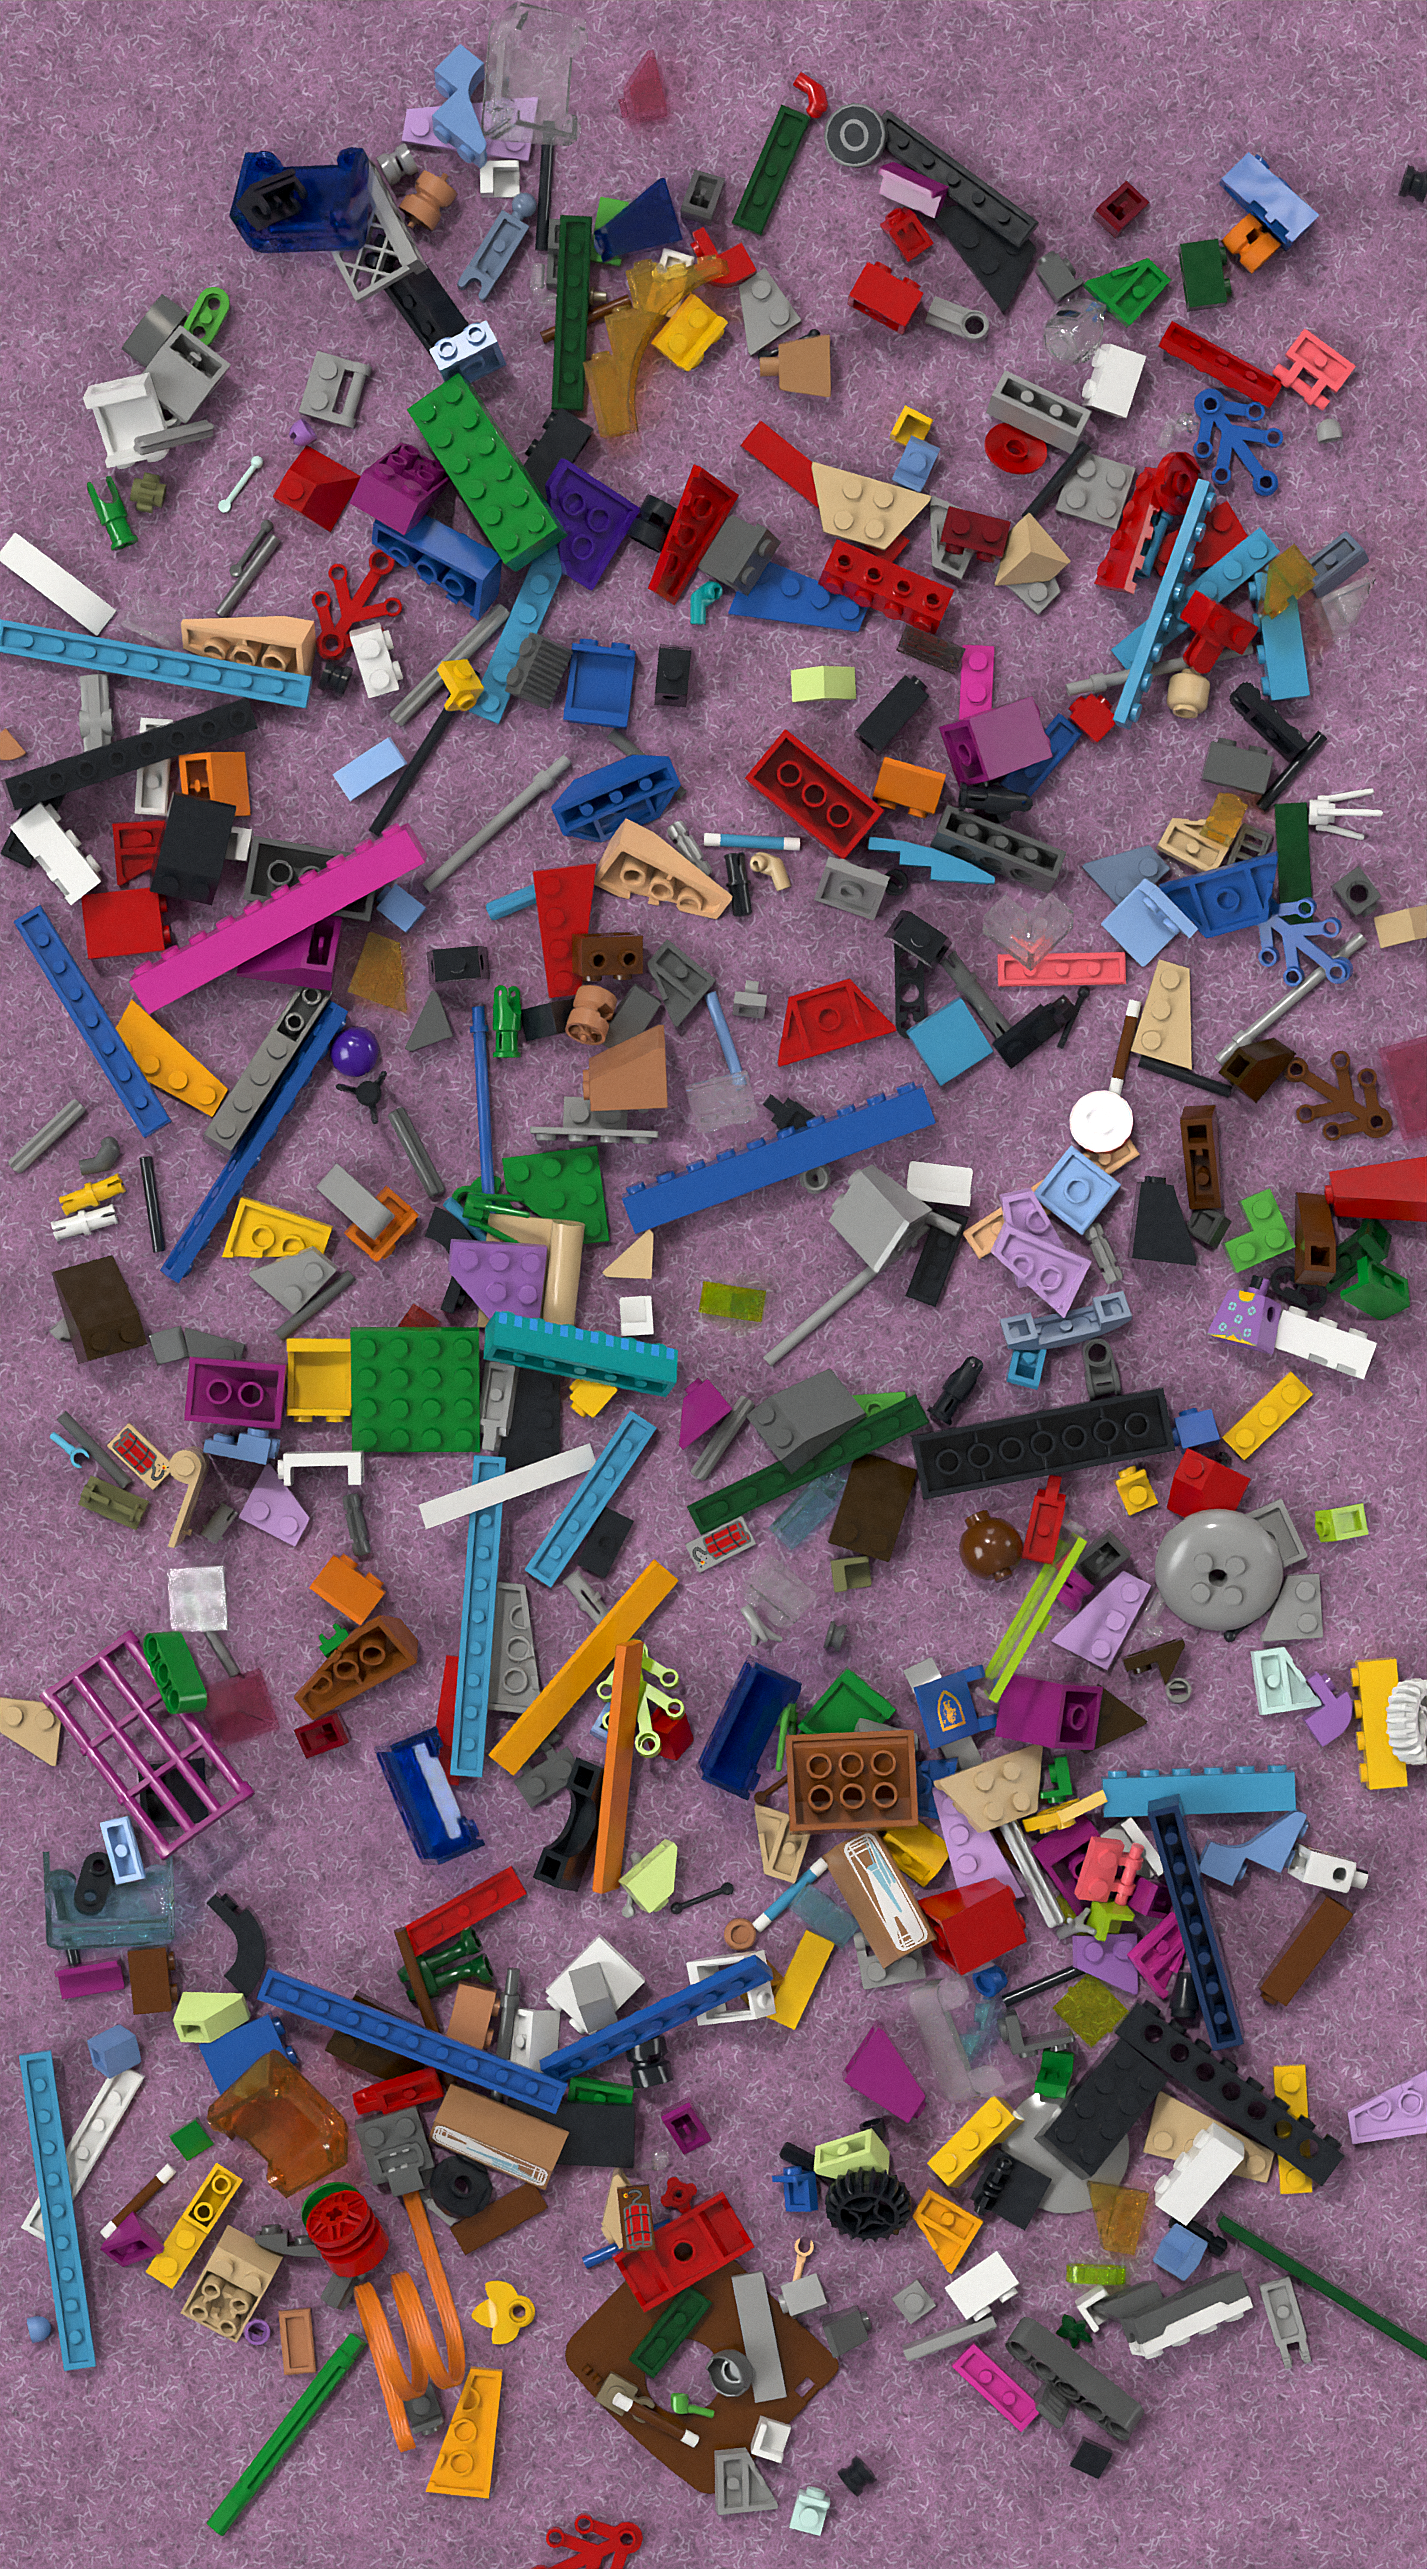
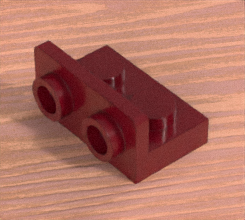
M949 506L939 545L945 546L944 551L951 554L963 556L964 551L976 554L975 559L979 561L994 563L995 559L1001 560L1003 557L1011 521Z

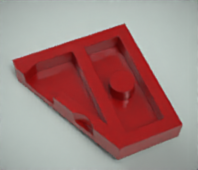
M165 819L114 822L112 824L117 885H123L128 880L151 868Z

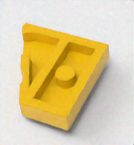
M1099 1790L1081 1800L1076 1798L1046 1808L1021 1821L1026 1832L1039 1829L1040 1834L1056 1828L1061 1830L1076 1823L1075 1817L1108 1801L1104 1791Z

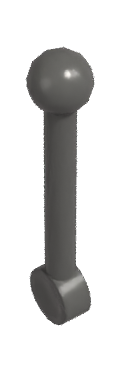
M264 520L261 523V530L239 562L230 567L229 572L233 577H239L242 574V567L266 532H270L273 529V523L270 520Z

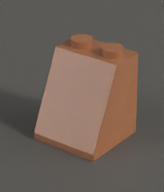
M657 1025L589 1058V1069L583 1070L584 1100H590L591 1111L668 1108L664 1025Z

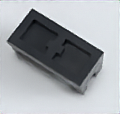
M293 168L251 184L236 203V206L257 232L297 216L303 210L299 201L294 197V191L298 193L301 199L308 198V193L295 176L296 172Z

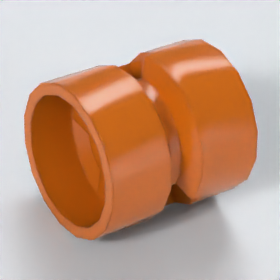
M1250 212L1221 240V243L1232 255L1239 254V262L1253 274L1280 248L1281 243L1270 232L1263 233V225Z

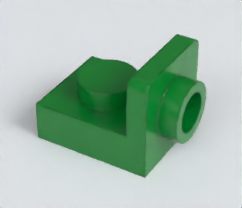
M1066 1754L1054 1755V1763L1048 1764L1051 1783L1057 1782L1058 1784L1056 1788L1039 1790L1040 1798H1047L1048 1803L1066 1801V1795L1073 1794Z

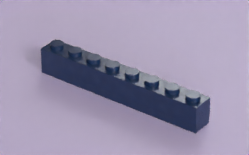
M1180 1794L1148 1801V1817L1212 2050L1217 2051L1244 2044V2028Z

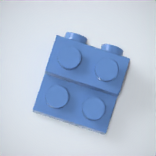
M486 320L481 323L476 322L468 325L462 333L452 338H443L433 348L429 349L444 382L459 372L472 383L507 365L498 341Z
M250 1427L247 1432L239 1433L238 1443L234 1442L235 1436L222 1433L214 1434L213 1438L205 1439L203 1452L267 1465L271 1459L277 1458L281 1439L268 1436L269 1430Z

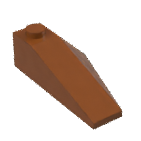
M380 1615L354 1629L296 1692L294 1699L307 1715L314 1720L417 1663L418 1639L400 1618Z

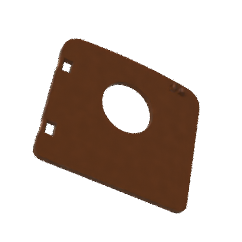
M685 2242L679 2243L674 2249L675 2257L682 2261L689 2259L692 2255L691 2245ZM735 2260L692 2284L695 2289L711 2300L712 2304L685 2339L702 2343L713 2354L725 2349H734L746 2356L731 2276L748 2272ZM625 2280L572 2335L566 2345L565 2358L567 2365L594 2398L610 2371H613L638 2386L639 2389L635 2396H647L653 2400L646 2386L645 2372L629 2361L628 2357L677 2294L644 2313ZM768 2291V2301L787 2397L755 2403L751 2383L749 2389L739 2397H726L717 2393L712 2402L705 2407L714 2410L713 2418L695 2413H673L660 2407L655 2401L653 2409L643 2405L698 2435L699 2440L695 2447L687 2445L647 2422H638L627 2411H625L623 2416H620L603 2406L652 2455L699 2492L715 2493V2450L746 2447L752 2460H754L757 2455L751 2454L750 2445L760 2415L789 2424L838 2371V2359L836 2357L833 2358L832 2353L797 2319H792L789 2312L784 2314L780 2303ZM808 2377L815 2384L802 2397L795 2389Z

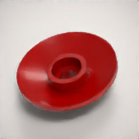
M1000 423L991 428L984 441L985 452L990 461L1001 470L1011 474L1026 475L1036 472L1043 466L1047 457V447L1043 440L1007 423Z

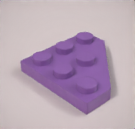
M451 1239L448 1271L489 1319H491L495 1311H509L517 1316L540 1318L547 1256L546 1245Z

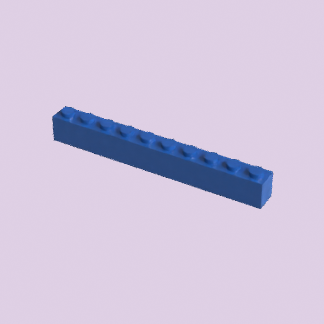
M914 1081L902 1084L896 1088L897 1093L886 1097L884 1092L875 1094L866 1099L867 1104L855 1108L854 1104L845 1105L836 1110L837 1115L826 1119L824 1115L813 1117L807 1120V1126L796 1130L794 1126L783 1128L776 1132L777 1137L765 1141L764 1137H759L747 1142V1148L735 1152L734 1148L726 1149L717 1153V1159L705 1163L704 1159H700L687 1164V1170L675 1174L674 1170H670L657 1175L656 1182L645 1185L644 1181L626 1187L627 1192L622 1194V1201L635 1234L935 1124L936 1120L922 1083L915 1085Z

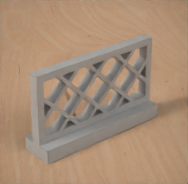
M365 153L353 159L355 164L308 191V198L305 199L358 304L412 272L419 274L428 269L377 166ZM356 175L359 180L356 195L342 192L345 181ZM324 193L333 195L328 211L318 209L314 199ZM340 197L354 200L349 216L335 213ZM360 202L371 204L373 208L369 222L355 218ZM321 215L326 216L325 222ZM333 218L346 221L342 238L332 236L329 232ZM353 224L367 227L362 243L348 240ZM374 229L382 230L386 234L382 248L369 245ZM335 242L340 243L338 248H337ZM346 245L360 248L355 264L344 262L342 258ZM390 245L393 247L394 251L389 250ZM367 250L380 253L376 269L362 266ZM387 255L397 257L402 265L401 268L391 274L382 272ZM348 268L353 269L352 275L349 272ZM360 271L373 274L370 286L359 291L356 282Z

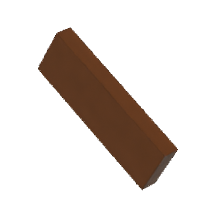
M526 2182L487 2204L480 2213L470 2218L461 2219L449 2228L463 2253L467 2255L548 2208V2205L538 2187Z

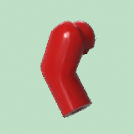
M800 72L793 86L808 95L809 106L806 108V112L810 117L818 119L828 108L825 88L803 72Z

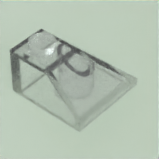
M1373 573L1318 598L1309 605V609L1324 641L1332 638L1334 643L1352 635L1350 629L1357 625L1376 580Z

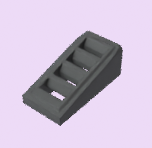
M1243 823L1226 865L1235 863L1236 858L1242 860L1254 858L1240 852L1241 846L1257 852V857L1265 855L1273 835ZM1248 834L1262 840L1261 847L1244 840L1245 835Z
M1044 2382L1033 2394L1035 2409L1054 2427L1060 2429L1064 2425L1071 2402Z

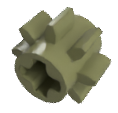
M144 472L143 479L135 477L130 501L137 502V510L153 513L154 507H163L167 485L159 483L161 478L159 475Z

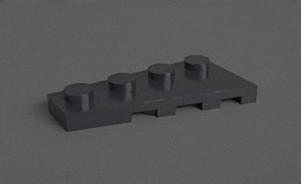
M521 1367L516 1388L511 1428L509 1429L508 1437L503 1436L498 1457H506V1467H525L560 1454V1375Z

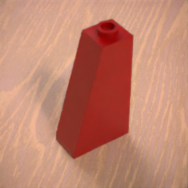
M1427 1156L1330 1171L1329 1185H1324L1326 1203L1332 1204L1335 1216L1427 1222Z

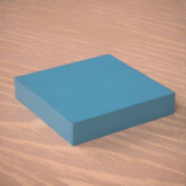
M960 997L905 1031L939 1086L947 1083L994 1052Z

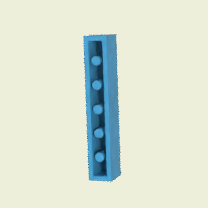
M1286 1764L1267 1765L1266 1771H1255L1254 1765L1235 1766L1236 1772H1223V1767L1220 1766L1204 1767V1773H1191V1768H1172V1774H1159V1769H1141L1140 1775L1128 1776L1127 1770L1108 1771V1776H1101V1790L1104 1791L1108 1801L1102 1804L1103 1817L1148 1816V1801L1180 1794L1185 1815L1296 1811L1295 1772L1287 1770Z

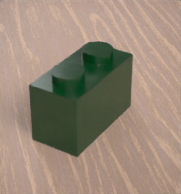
M1218 238L1180 244L1178 254L1187 312L1224 307L1227 304V298L1232 297L1230 279H1224L1222 266H1227L1225 247H1219Z

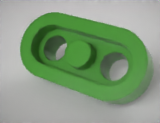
M209 287L203 290L183 326L193 335L196 328H204L206 331L205 336L199 340L208 347L216 338L230 310V300L226 292L218 287ZM212 299L220 301V307L217 310H211L208 307Z

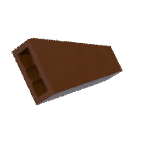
M1320 1890L1257 1984L1258 1988L1262 1990L1260 1996L1274 2006L1278 2002L1287 2006L1354 1914L1347 1907Z

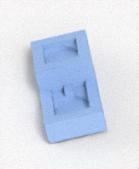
M388 737L338 770L333 776L349 801H352L408 763L391 737Z

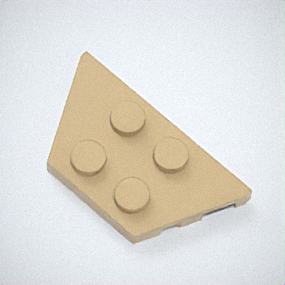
M812 463L811 469L821 524L825 534L885 551L919 512L926 507L931 499V496L820 463Z
M1036 1744L1025 1746L933 1781L934 1785L938 1790H943L953 1801L952 1805L959 1813L967 1817L969 1824L978 1833L986 1832L1037 1812L1043 1746Z

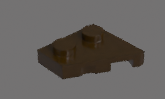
M1104 1687L1094 1750L1144 1726L1148 1722ZM1081 1750V1751H1082L1084 1754H1087V1753H1089V1752H1091V1751H1093V1750Z

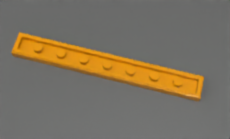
M653 1559L488 1755L514 1776L615 1657L616 1645L627 1642L679 1580Z

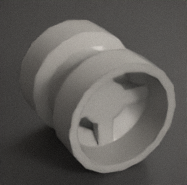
M405 143L397 146L391 154L383 153L376 157L390 186L398 183L400 178L405 175L412 176L419 172ZM396 156H397V158H398V160H399V162H400V164H401V166H402V168H403V170H404V171H402V172H401V170H400V168H399V166H398V164H397V162H396V160H395V158H394V157H396Z

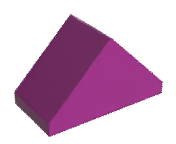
M1136 1874L1134 1879L1136 1887L1133 1895L1129 1896L1127 1905L1145 1916L1164 1919L1173 1911L1168 1886Z
M689 2096L661 2111L663 2123L684 2155L712 2141Z
M132 2211L106 2239L100 2250L119 2265L125 2267L163 2253L165 2247L157 2231Z

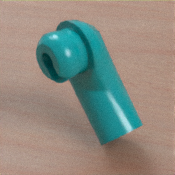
M713 581L705 582L691 594L690 624H706V608L719 599L723 593L722 586L719 583Z

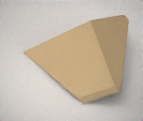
M1030 513L1008 532L1004 554L994 586L1050 581L1071 562Z

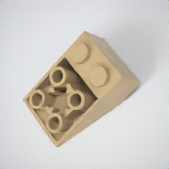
M228 2225L187 2299L181 2314L237 2343L244 2326L250 2320L284 2254L259 2245L255 2242L254 2238Z

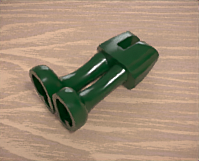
M469 1926L462 1929L460 1932L461 1939L452 1947L430 1957H426L424 1954L416 1957L429 1999L439 1997L442 1988L465 1978L477 1977L484 1984L494 1981L493 1970L485 1953L462 1965L436 1974L437 1969L461 1957L473 1955L483 1950L482 1943L473 1927ZM404 1965L397 1971L401 1983L410 1980ZM413 1988L407 1989L405 1993L409 2002L417 2001Z

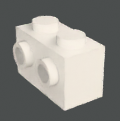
M1102 344L1101 349L1098 348L1093 356L1092 366L1094 370L1091 379H1088L1083 387L1082 397L1084 401L1082 406L1117 418H1127L1146 356L1113 344Z
M379 622L349 631L368 698L399 690L398 680L403 679L398 660L392 662L388 651L394 649L389 630L382 631Z
M996 2251L946 2286L945 2289L968 2321L973 2317L977 2322L991 2312L989 2305L999 2299L1004 2303L1018 2292L1015 2287L1020 2283Z

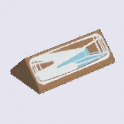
M879 1831L861 1832L836 1845L822 1856L883 1969L937 1939L935 1932Z
M451 2083L434 2120L428 2141L546 2190L569 2132L456 2083Z

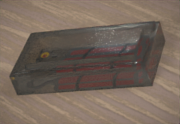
M907 624L896 649L900 653L954 675L966 650L963 647Z

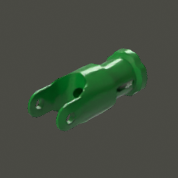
M107 476L106 482L113 497L112 503L103 502L98 497L91 482L87 483V490L101 526H105L112 542L111 550L118 551L138 542V537L132 534L126 519L128 513L113 479L111 476Z
M499 985L494 990L493 1031L496 1032V1051L493 1052V1058H521V1053L518 1052V1032L521 1031L520 990L516 986L509 987L507 991L505 986Z

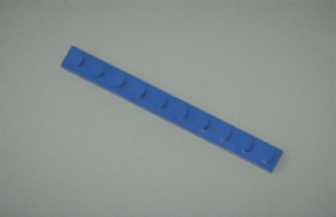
M331 1000L327 1002L161 1267L160 1271L170 1279L179 1283L182 1277H187L194 1265L193 1260L199 1250L202 1251L208 1245L212 1229L216 1223H220L226 1216L227 1206L233 1196H237L243 1189L244 1178L250 1169H254L258 1165L262 1156L261 1151L266 1143L271 1142L276 1136L279 1128L278 1124L283 1116L289 1114L295 1105L294 1098L299 1090L310 1082L312 1070L316 1063L321 1061L328 1053L329 1042L334 1034H338L343 1029L346 1023V1015L348 1014L347 1010Z
M269 1967L257 1994V1999L554 2114L557 2112L567 2087V2082Z

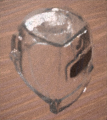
M1089 298L1067 299L1061 303L1058 309L1048 318L1043 332L1042 346L1049 358L1063 366H1073L1078 363H1085L1094 357L1097 349L1100 347L1103 335V313L1107 310L1106 304Z

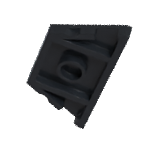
M960 205L942 208L939 217L932 219L1002 312L1006 311L1037 250L1036 247L1028 239L1020 250Z

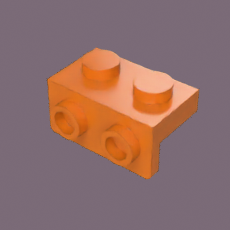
M387 1185L379 1192L376 1198L395 1215V1218L380 1235L373 1240L354 1222L344 1232L348 1238L365 1251L376 1263L381 1258L385 1260L392 1254L396 1248L394 1243L402 1234L406 1236L414 1229L417 1224L415 1219L419 1216L409 1204Z

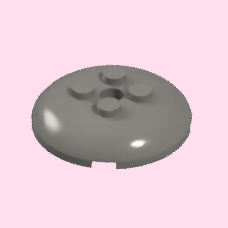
M1208 1509L1185 1517V1520L1166 1533L1160 1543L1155 1560L1157 1588L1169 1609L1185 1622L1213 1631L1237 1629L1260 1618L1276 1600L1283 1578L1282 1557L1274 1538L1272 1539L1255 1519L1243 1513L1227 1509ZM1215 1569H1221L1226 1572V1575L1216 1579L1210 1572Z

